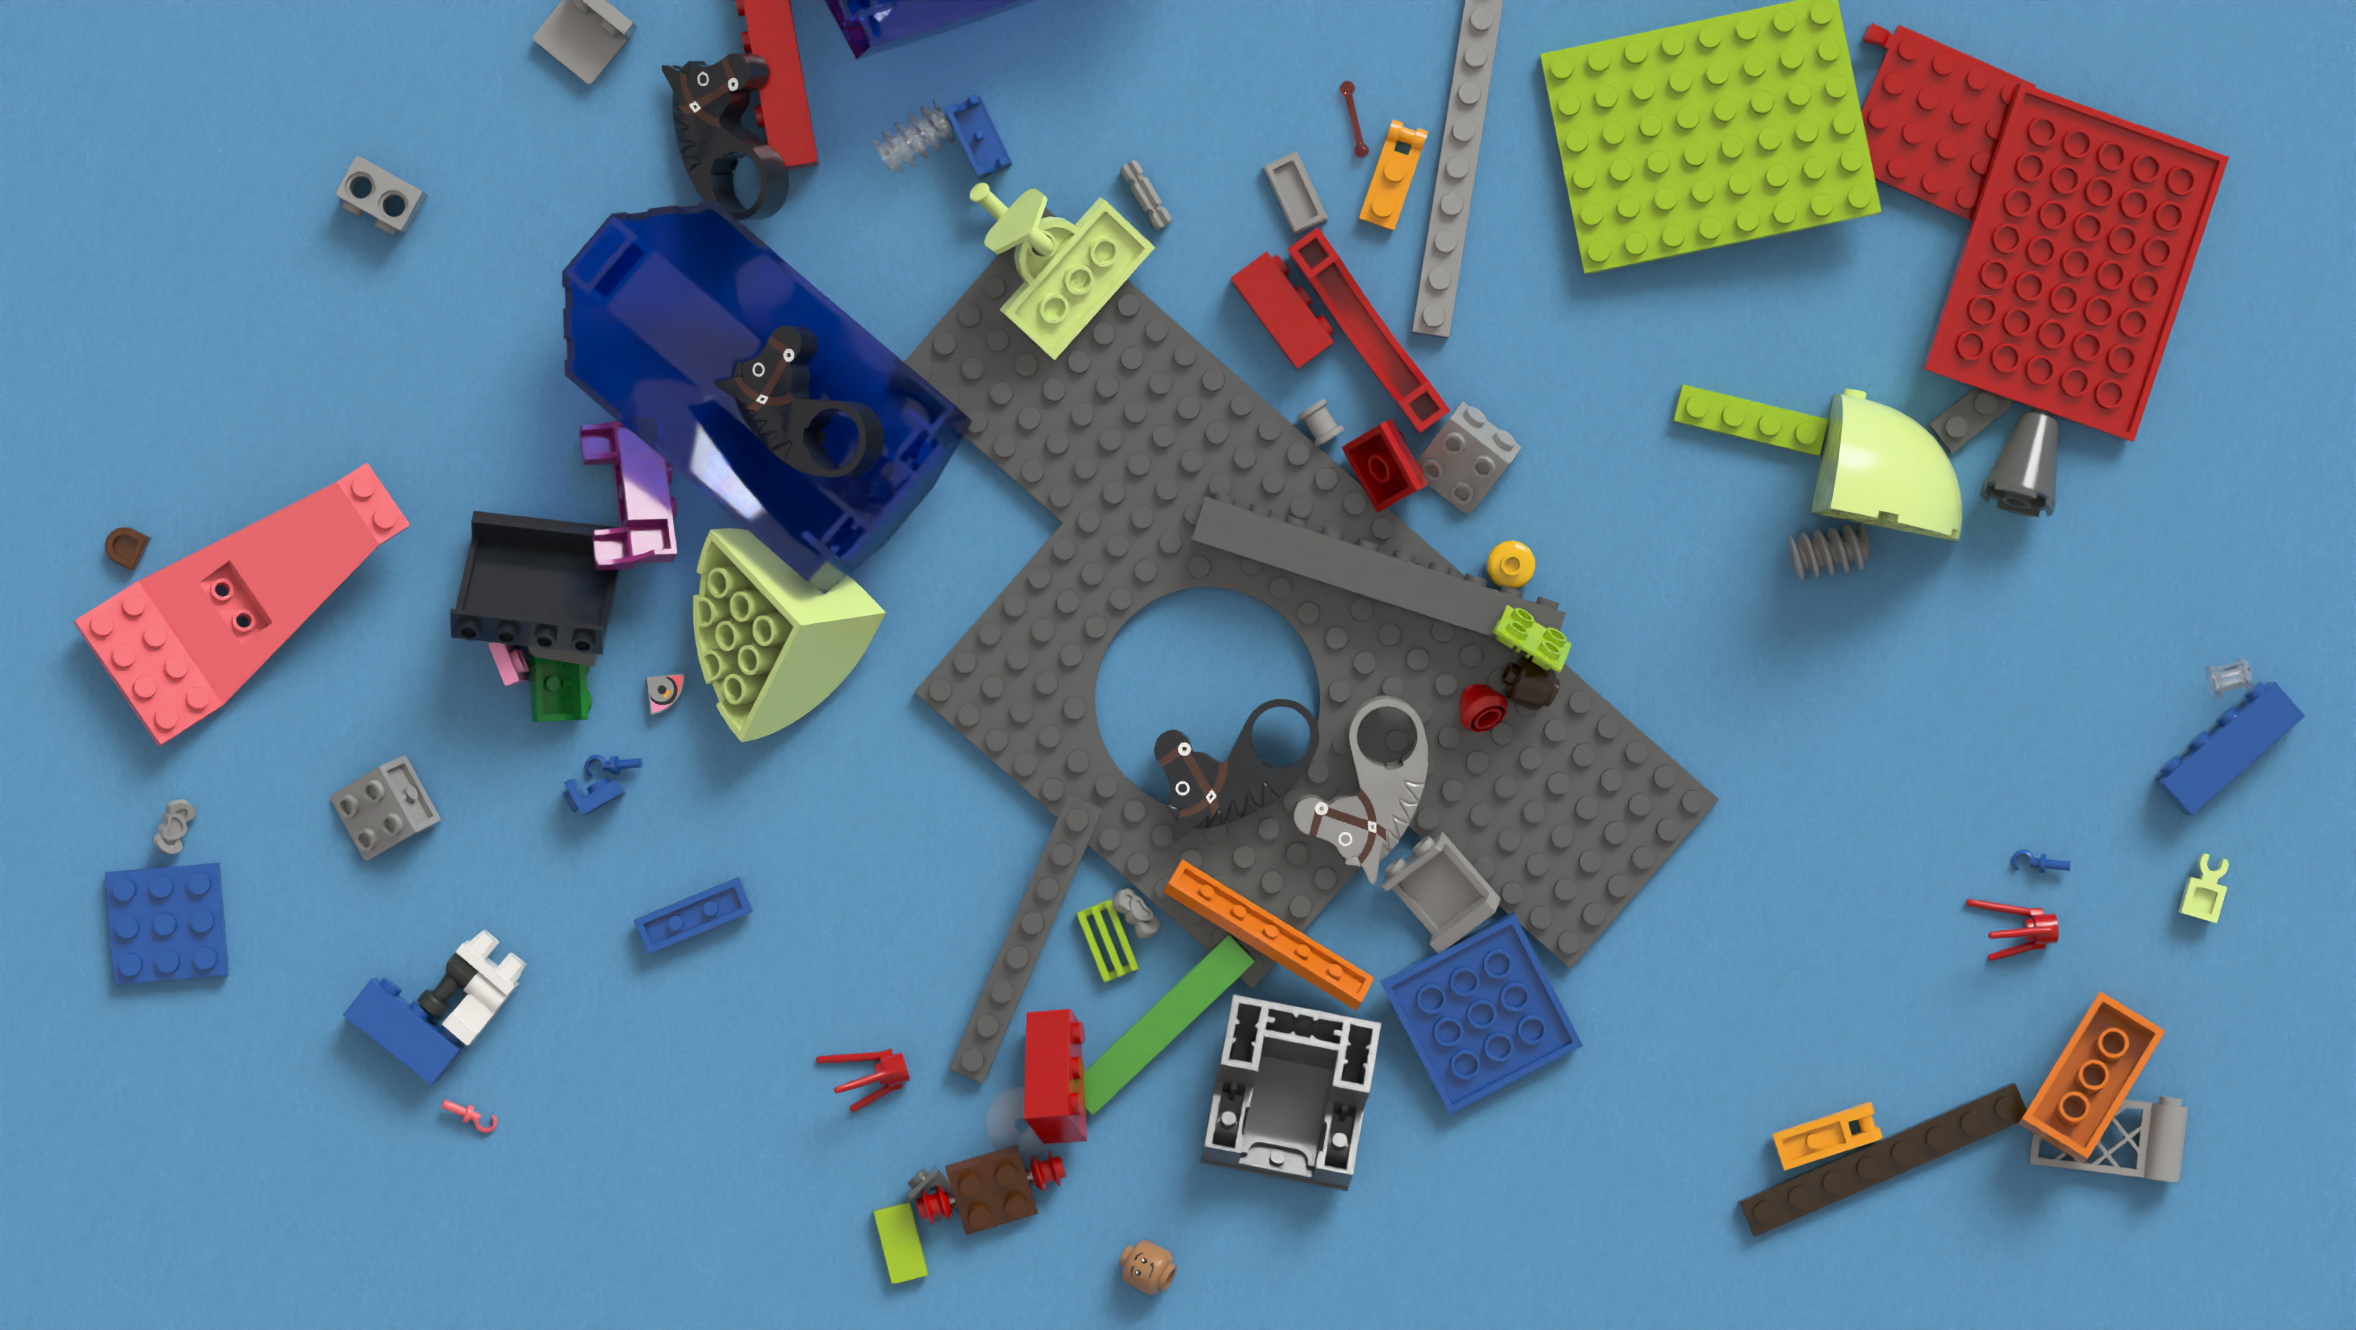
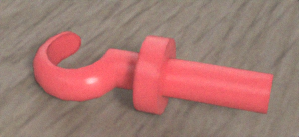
M444 1099L441 1108L462 1116V1122L468 1123L469 1120L474 1121L476 1129L480 1132L489 1133L497 1126V1117L492 1115L493 1124L488 1128L482 1127L479 1124L481 1114L474 1112V1106L470 1104L465 1108Z

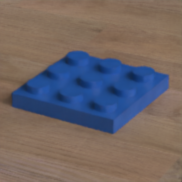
M220 862L105 872L114 985L229 975Z

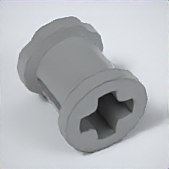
M1325 398L1297 415L1299 421L1304 420L1316 439L1314 441L1316 448L1345 430L1342 425H1337L1326 408L1328 402Z

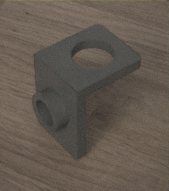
M936 1166L929 1172L922 1168L907 1183L911 1189L907 1192L906 1197L909 1200L912 1198L916 1200L922 1197L921 1189L928 1193L937 1184L944 1187L948 1193L952 1192L949 1180ZM936 1216L934 1220L939 1222L944 1216Z

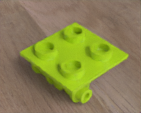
M1509 605L1505 607L1501 619L1497 621L1491 633L1497 636V641L1511 649L1514 645L1517 646L1515 652L1519 653L1522 649L1527 652L1525 658L1529 659L1532 655V662L1547 671L1551 668L1555 672H1561L1572 645L1560 631L1550 627H1543L1535 622L1534 617L1521 608L1514 609Z

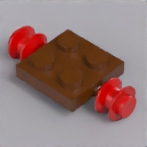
M1016 1144L946 1165L945 1168L952 1192L949 1193L950 1197L947 1190L937 1184L936 1193L930 1195L921 1189L922 1197L916 1199L921 1219H929L931 1226L934 1223V1218L939 1215H943L949 1221L953 1212L951 1204H953L954 1208H958L965 1234L969 1235L1038 1214L1030 1185H1033L1032 1179H1034L1035 1186L1045 1192L1046 1183L1054 1181L1061 1187L1059 1179L1066 1177L1061 1157H1052L1051 1150L1048 1153V1158L1043 1161H1039L1033 1155L1029 1164L1031 1172H1029V1169L1025 1170L1019 1148Z

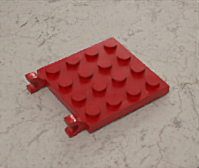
M1872 23L1871 26L1867 27L1862 41L1886 50L1861 107L1875 180L1971 222L2016 86L2019 83H2023L2035 88L2036 85L1904 26L1898 25L1894 34H1891L1888 30Z

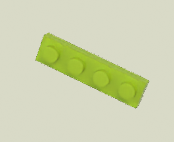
M1682 384L1673 422L1818 457L1821 453L1828 419Z

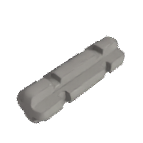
M1132 160L1120 168V173L1126 183L1130 182V190L1144 213L1148 212V219L1153 228L1160 230L1172 222V218L1167 209L1161 207L1162 201L1149 179L1143 177L1144 171L1138 161Z

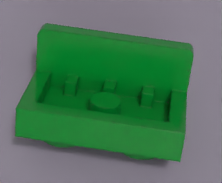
M529 651L532 722L588 720V712L592 705L591 694L587 690V674L590 666L538 658Z

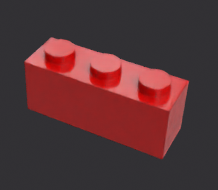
M1266 251L1232 276L1230 282L1297 371L1333 345L1334 341L1330 336L1335 332L1323 315L1316 318L1308 306L1313 302L1299 284L1294 288L1286 278L1290 271L1277 254L1271 257Z

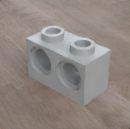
M356 155L335 195L343 199L341 207L361 217L364 211L377 218L373 225L391 235H394L397 229L405 234L408 232L428 196L423 191ZM362 179H369L372 184L370 195L363 199L357 198L354 193L356 183ZM396 197L403 198L405 202L404 212L397 217L389 216L387 212L389 201Z

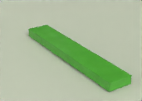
M1230 933L1084 1071L1085 1108L1092 1115L1100 1110L1256 961Z

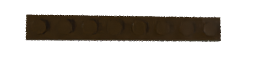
M2012 1082L1743 1198L1738 1202L1755 1237L2019 1123L2027 1109L2016 1084Z

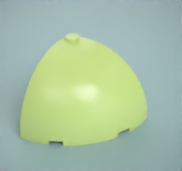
M1844 389L1843 394L1833 395L1811 513L1959 541L1962 526L1961 491L1952 464L1936 439L1909 416L1886 405L1866 400V392Z
M712 529L709 531L703 545L696 572L701 575L699 594L693 595L694 634L706 684L713 685L720 701L716 706L741 742L759 739L794 723L826 699L857 665L872 641L886 612L860 585L834 564L814 552L782 538L752 530Z

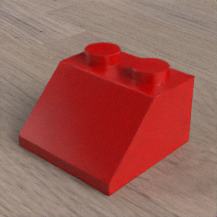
M1393 419L1379 424L1341 447L1377 513L1429 485L1420 465L1415 461L1405 443L1403 434L1398 430Z

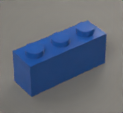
M377 977L371 979L344 1012L343 1016L430 1085H433L459 1055L464 1046L458 1042L459 1039L443 1025L439 1027L428 1019L431 1013L423 1008L420 1003L413 1000L410 1004L399 996L402 990L386 977L381 981Z

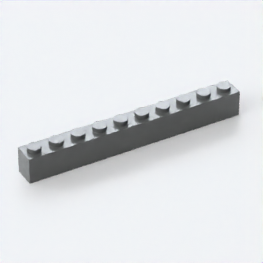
M1216 492L1213 499L1205 496L1191 541L1494 639L1497 636L1491 633L1497 621L1501 619L1507 605L1514 609L1521 608L1527 611L1538 624L1545 628H1554L1558 631L1561 629L1566 614L1557 610L1559 606L1557 602L1538 597L1536 603L1521 599L1523 591L1504 585L1501 586L1500 591L1486 587L1488 581L1486 579L1467 573L1464 580L1450 576L1451 568L1430 562L1429 567L1425 568L1414 564L1416 557L1394 550L1391 557L1379 553L1380 545L1358 539L1357 544L1354 545L1342 541L1344 534L1322 527L1321 533L1306 529L1308 524L1306 521L1286 515L1285 522L1270 517L1272 510L1250 504L1249 510L1234 506L1235 498Z

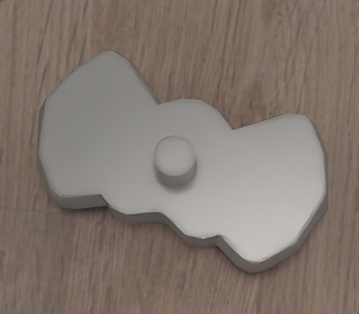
M174 799L166 804V812L162 816L163 821L158 826V833L153 837L155 847L163 854H175L183 849L181 837L187 832L186 823L196 816L194 807L185 799Z
M1130 888L1116 892L1112 901L1113 909L1123 913L1125 921L1134 925L1138 938L1148 939L1154 937L1160 927V920L1153 916V911L1145 905L1143 899L1136 896L1135 891Z

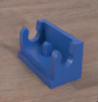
M970 96L963 103L958 105L952 104L945 108L978 180L1012 165L980 96Z

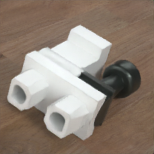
M487 930L480 932L471 941L468 940L462 943L455 954L448 960L446 974L435 990L426 989L417 999L420 1005L437 1018H441L448 1010L446 1000L458 988L467 993L468 995L442 1023L445 1028L467 1046L477 1039L512 992L518 987L520 983L517 980L527 965L512 952L507 955L499 966L493 962L488 956L500 942Z

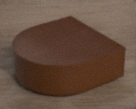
M117 528L106 539V553L113 562L131 571H136L151 537L132 528Z

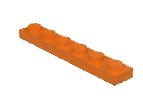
M1183 859L1163 890L1165 894L1355 1011L1362 1003L1374 980V977Z

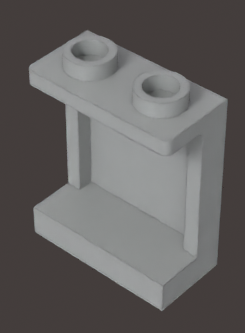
M1443 832L1433 839L1430 836L1423 838L1412 849L1414 853L1405 860L1399 857L1389 864L1384 870L1386 876L1381 885L1385 892L1392 888L1432 934L1429 944L1437 953L1449 948L1496 913L1501 900Z

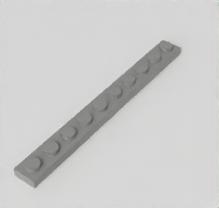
M1465 0L1414 313L1413 333L1449 338L1503 0Z

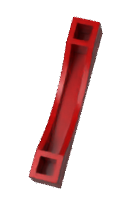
M1318 227L1290 246L1286 251L1287 255L1416 434H1420L1449 413L1450 409L1388 329Z

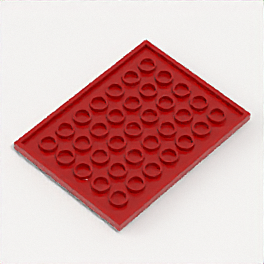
M2023 83L2017 84L1922 370L2031 408L2049 412L2054 416L2117 438L2134 442L2229 157Z

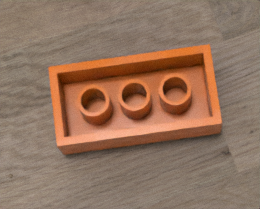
M2100 991L2018 1124L2081 1163H2084L2091 1155L2166 1031Z

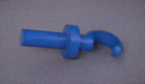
M593 755L585 762V770L589 776L594 775L590 770V764L596 759L601 762L603 771L610 770L613 775L619 774L620 769L642 768L641 758L619 760L617 755L611 756L610 761H606L600 755Z
M2027 850L2015 852L2011 860L2014 869L2019 870L2016 865V858L2022 854L2027 855L2030 858V867L2039 868V873H2045V868L2070 871L2071 861L2046 859L2047 854H2041V858H2035Z

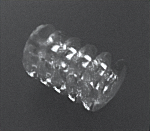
M933 98V111L924 105L919 107L921 119L908 113V127L896 121L894 122L895 135H892L886 129L881 130L883 143L878 142L873 137L869 138L888 169H892L899 175L903 174L902 161H905L911 167L916 166L915 153H918L924 159L929 158L928 145L940 151L942 149L940 137H943L950 143L954 142L953 129Z

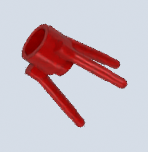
M1966 900V905L1970 907L2030 918L2023 920V928L1989 932L1988 937L1990 939L2024 937L2025 941L2028 942L1988 955L1989 961L2010 957L2030 950L2045 949L2046 944L2058 942L2059 928L2057 917L2054 913L2044 914L2043 908H2024L1983 900Z
M891 1048L881 1052L818 1056L816 1058V1062L819 1064L881 1060L880 1063L874 1064L877 1073L834 1088V1092L839 1094L877 1081L880 1082L881 1086L885 1085L851 1105V1112L869 1105L892 1091L902 1089V1083L911 1081L902 1052L893 1054Z

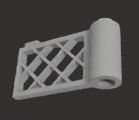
M2159 1096V1103L2124 1099L2111 1120L2123 1134L2124 1138L2108 1150L2099 1141L2097 1146L2103 1154L2093 1162L2081 1163L2076 1159L2075 1161L2063 1160L2062 1158L2067 1155L2063 1151L2054 1158L2039 1157V1145L2042 1138L2032 1133L2029 1164L2142 1177L2167 1182H2180L2189 1107L2182 1106L2181 1098ZM2126 1108L2142 1109L2140 1125L2127 1134L2115 1117ZM2137 1133H2139L2138 1146L2131 1139ZM2128 1141L2137 1152L2135 1168L2120 1167L2110 1154ZM2105 1158H2108L2109 1161L2113 1164V1166L2099 1163L2103 1161Z

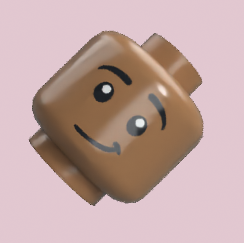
M1142 1240L1134 1247L1128 1245L1119 1260V1266L1123 1267V1281L1149 1296L1155 1295L1159 1291L1164 1293L1171 1285L1177 1271V1266L1173 1264L1174 1257L1172 1253L1149 1240Z

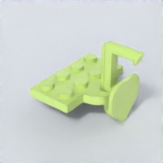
M978 183L970 191V199L975 203H979L997 220L985 237V246L995 254H1001L1016 246L1014 253L1016 270L1024 280V283L999 310L1054 360L1155 249L1147 239L1101 197L1074 225L1064 218L1050 216L1042 218L1047 197L1037 189H1030L1024 192L1010 208L1006 207L989 190V186L986 183Z

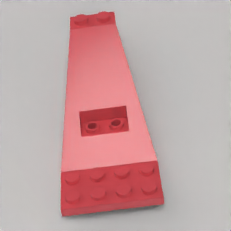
M366 463L337 482L137 581L76 619L73 624L158 747H161L222 708L376 548L408 529L410 524L369 464ZM219 585L224 586L228 590V595L224 597L217 595L215 587ZM237 617H246L249 621V626L246 628L240 627L236 622Z

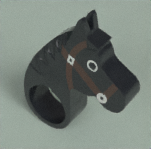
M729 54L713 65H707L705 61H688L683 67L679 65H662V72L673 89V121L680 154L696 191L710 207L730 220H762L776 214L783 206L789 190V176L786 165L774 149L741 124V117L749 105L751 92L762 89L769 79V68L763 57L756 54ZM746 155L755 162L761 176L760 194L754 205L749 209L739 202L733 186L734 174H732V170L735 171L740 162L737 159H742Z
M781 326L776 328L762 352L755 359L748 360L745 363L738 362L732 378L715 382V386L735 398L741 415L760 441L780 460L798 471L821 477H858L874 468L882 455L884 431L881 421L871 408L854 401L823 400L810 397L808 362L817 353L818 338L811 329L805 326ZM840 411H844L854 420L859 432L857 453L853 460L843 468L831 460L826 447L822 446V443H825L823 428H827L830 420Z
M1274 699L1261 704L1250 714L1232 751L1224 762L1216 760L1205 752L1194 751L1189 737L1179 730L1171 729L1161 734L1156 740L1154 753L1166 773L1171 786L1170 804L1166 808L1177 820L1173 841L1180 840L1193 828H1211L1241 819L1266 807L1288 791L1307 770L1319 745V728L1312 713L1302 704L1289 699ZM1274 707H1288L1298 711L1307 720L1311 730V744L1306 755L1300 761L1289 766H1277L1274 769L1272 768L1273 765L1264 760L1262 763L1259 761L1260 756L1255 751L1252 743V730L1258 717L1266 710Z

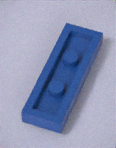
M737 877L639 917L634 922L649 955L751 913L753 909L741 879Z

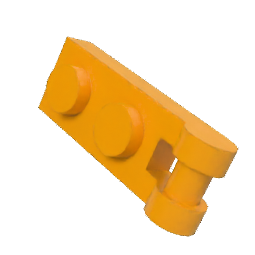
M1392 120L1359 220L1391 231L1395 230L1428 131L1417 128V131L1403 127V122ZM1397 140L1411 145L1408 155L1394 151Z
M1872 1102L1858 1104L1849 1109L1771 1133L1782 1169L1788 1170L1882 1139L1880 1127H1875L1872 1114L1875 1113ZM1858 1120L1861 1132L1852 1135L1848 1122Z

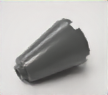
M2034 408L2031 409V412L2021 415L1982 485L1980 496L1983 500L1988 502L1991 496L1999 500L1997 508L2018 515L2039 517L2040 510H2046L2047 516L2052 515L2056 500L2059 425L2053 419V414Z

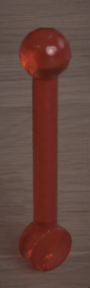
M1344 81L1340 85V93L1346 98L1356 141L1354 153L1357 157L1364 158L1368 155L1369 148L1363 142L1352 94L1354 93L1355 86L1350 81Z

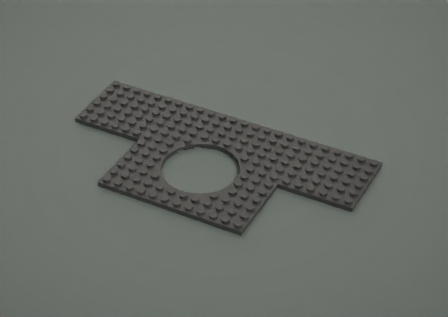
M1045 207L1042 218L1056 217ZM1016 246L999 254L897 369L894 375L1055 515L1062 524L914 692L1057 818L1068 794L1103 808L1088 845L1208 951L1214 949L1229 932L1163 892L1181 860L1183 859L1303 933L1361 866L1345 864L1344 857L1334 844L1299 830L1293 818L1294 804L1298 798L1308 794L1317 795L1325 801H1330L1337 795L1356 792L1358 790V780L1347 735L1350 718L1362 703L1371 698L1393 696L1402 699L1419 715L1424 726L1428 744V769L1425 786L1408 827L1422 839L1427 836L1433 839L1443 832L1501 898L1498 906L1507 914L1514 912L1520 925L1571 969L1719 799L1565 664L1561 672L1556 671V678L1560 680V687L1552 704L1533 711L1507 699L1505 684L1501 682L1502 674L1509 662L1515 663L1527 653L1522 649L1519 653L1515 652L1517 648L1515 645L1511 649L1494 638L1191 541L1205 496L1213 499L1216 492L1235 498L1234 506L1249 510L1250 504L1272 510L1271 518L1285 522L1286 515L1308 522L1306 527L1308 530L1321 533L1322 527L1335 530L1344 534L1342 541L1354 545L1357 544L1358 539L1380 545L1379 553L1392 557L1394 550L1416 557L1414 561L1416 565L1428 568L1430 562L1451 568L1450 576L1463 580L1465 578L1459 570L1388 508L1377 513L1360 483L1319 447L1316 448L1310 439L1128 279L1056 360L1052 359L999 310L1024 283V280L1016 270L1014 260ZM1199 587L1230 589L1254 597L1277 611L1292 625L1307 647L1318 677L1319 715L1317 724L1319 728V745L1307 770L1277 800L1236 821L1211 828H1193L1180 840L1173 841L1177 820L1166 808L1168 804L1154 799L1136 787L1120 771L1104 745L1097 724L1095 710L1097 676L1102 659L1114 636L1144 606L1165 595L1184 589ZM1473 684L1489 685L1508 701L1504 719L1497 726L1485 732L1477 733L1466 730L1460 722L1459 699L1462 696V692ZM1389 706L1379 707L1369 712L1362 719L1357 731V743L1360 751L1367 758L1383 763L1384 766H1387L1386 763L1394 761L1400 763L1401 758L1411 749L1415 739V728L1411 717L1404 711ZM1232 935L1256 960L1239 977L1253 989L1275 965L1276 961Z

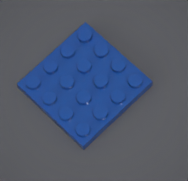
M1514 912L1458 940L1446 950L1439 953L1435 952L1380 981L1449 1115L1583 1046Z

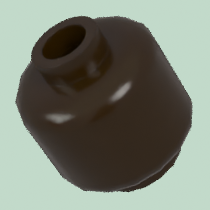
M1523 656L1515 663L1509 662L1502 674L1501 682L1505 684L1507 699L1533 711L1539 710L1543 706H1550L1560 687V680L1556 678V672L1551 668L1547 671L1532 662V656L1529 659Z

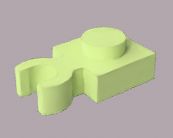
M2202 853L2197 861L2200 877L2197 879L2188 876L2178 912L2217 923L2227 887L2218 885L2217 882L2227 872L2229 862L2221 858L2218 868L2211 871L2207 867L2209 854Z

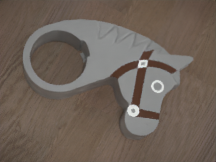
M1377 696L1365 701L1354 711L1350 718L1347 735L1358 780V790L1354 793L1337 795L1330 801H1325L1313 794L1304 795L1296 800L1293 807V818L1299 830L1334 844L1344 857L1345 864L1363 867L1371 884H1375L1377 880L1379 861L1385 858L1399 842L1416 811L1425 786L1428 769V744L1423 723L1417 712L1407 702L1393 696ZM1389 706L1398 708L1411 717L1415 728V739L1411 749L1401 758L1400 763L1394 761L1386 763L1387 766H1384L1383 763L1367 758L1360 751L1357 743V731L1362 719L1369 712L1379 707Z

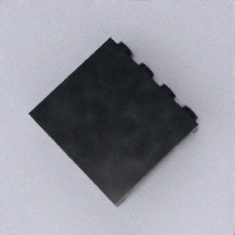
M474 511L471 520L472 538L456 608H451L450 611L451 637L469 641L478 640L505 645L513 644L539 647L541 649L603 655L620 569L596 570L591 535L594 530L620 527Z

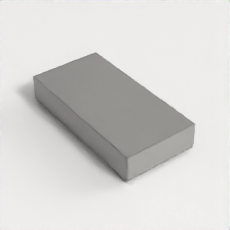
M1297 151L1262 167L1294 235L1328 220V216Z

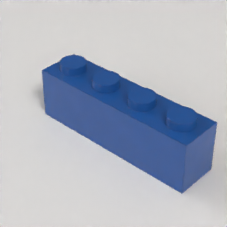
M2260 681L2244 694L2247 700L2239 708L2235 709L2232 706L2224 711L2216 719L2219 725L2209 734L2205 731L2198 734L2187 745L2191 749L2181 759L2174 756L2160 768L2159 771L2162 775L2156 782L2185 815H2194L2305 717L2276 682H2267L2264 685Z

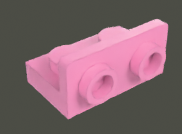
M495 642L488 644L505 686H516L528 681L525 672L530 671L523 650H516L513 644L505 645Z

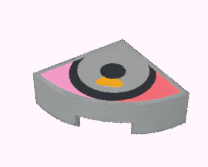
M685 673L647 677L651 715L667 710L677 701L684 688Z

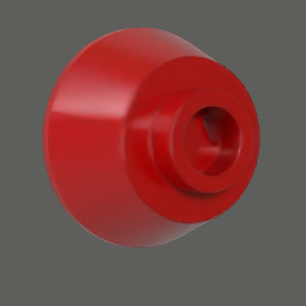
M1473 684L1468 686L1462 692L1458 702L1461 725L1464 729L1477 733L1494 728L1506 715L1507 699L1489 685Z

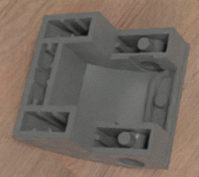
M1233 994L1216 1073L1200 1163L1348 1192L1354 1173L1364 1108L1370 1094L1381 1023Z

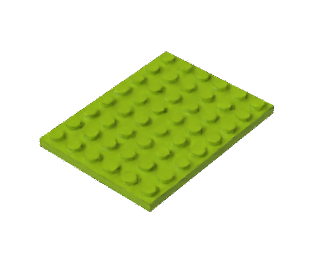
M1795 0L1540 54L1584 275L1882 213L1838 0Z

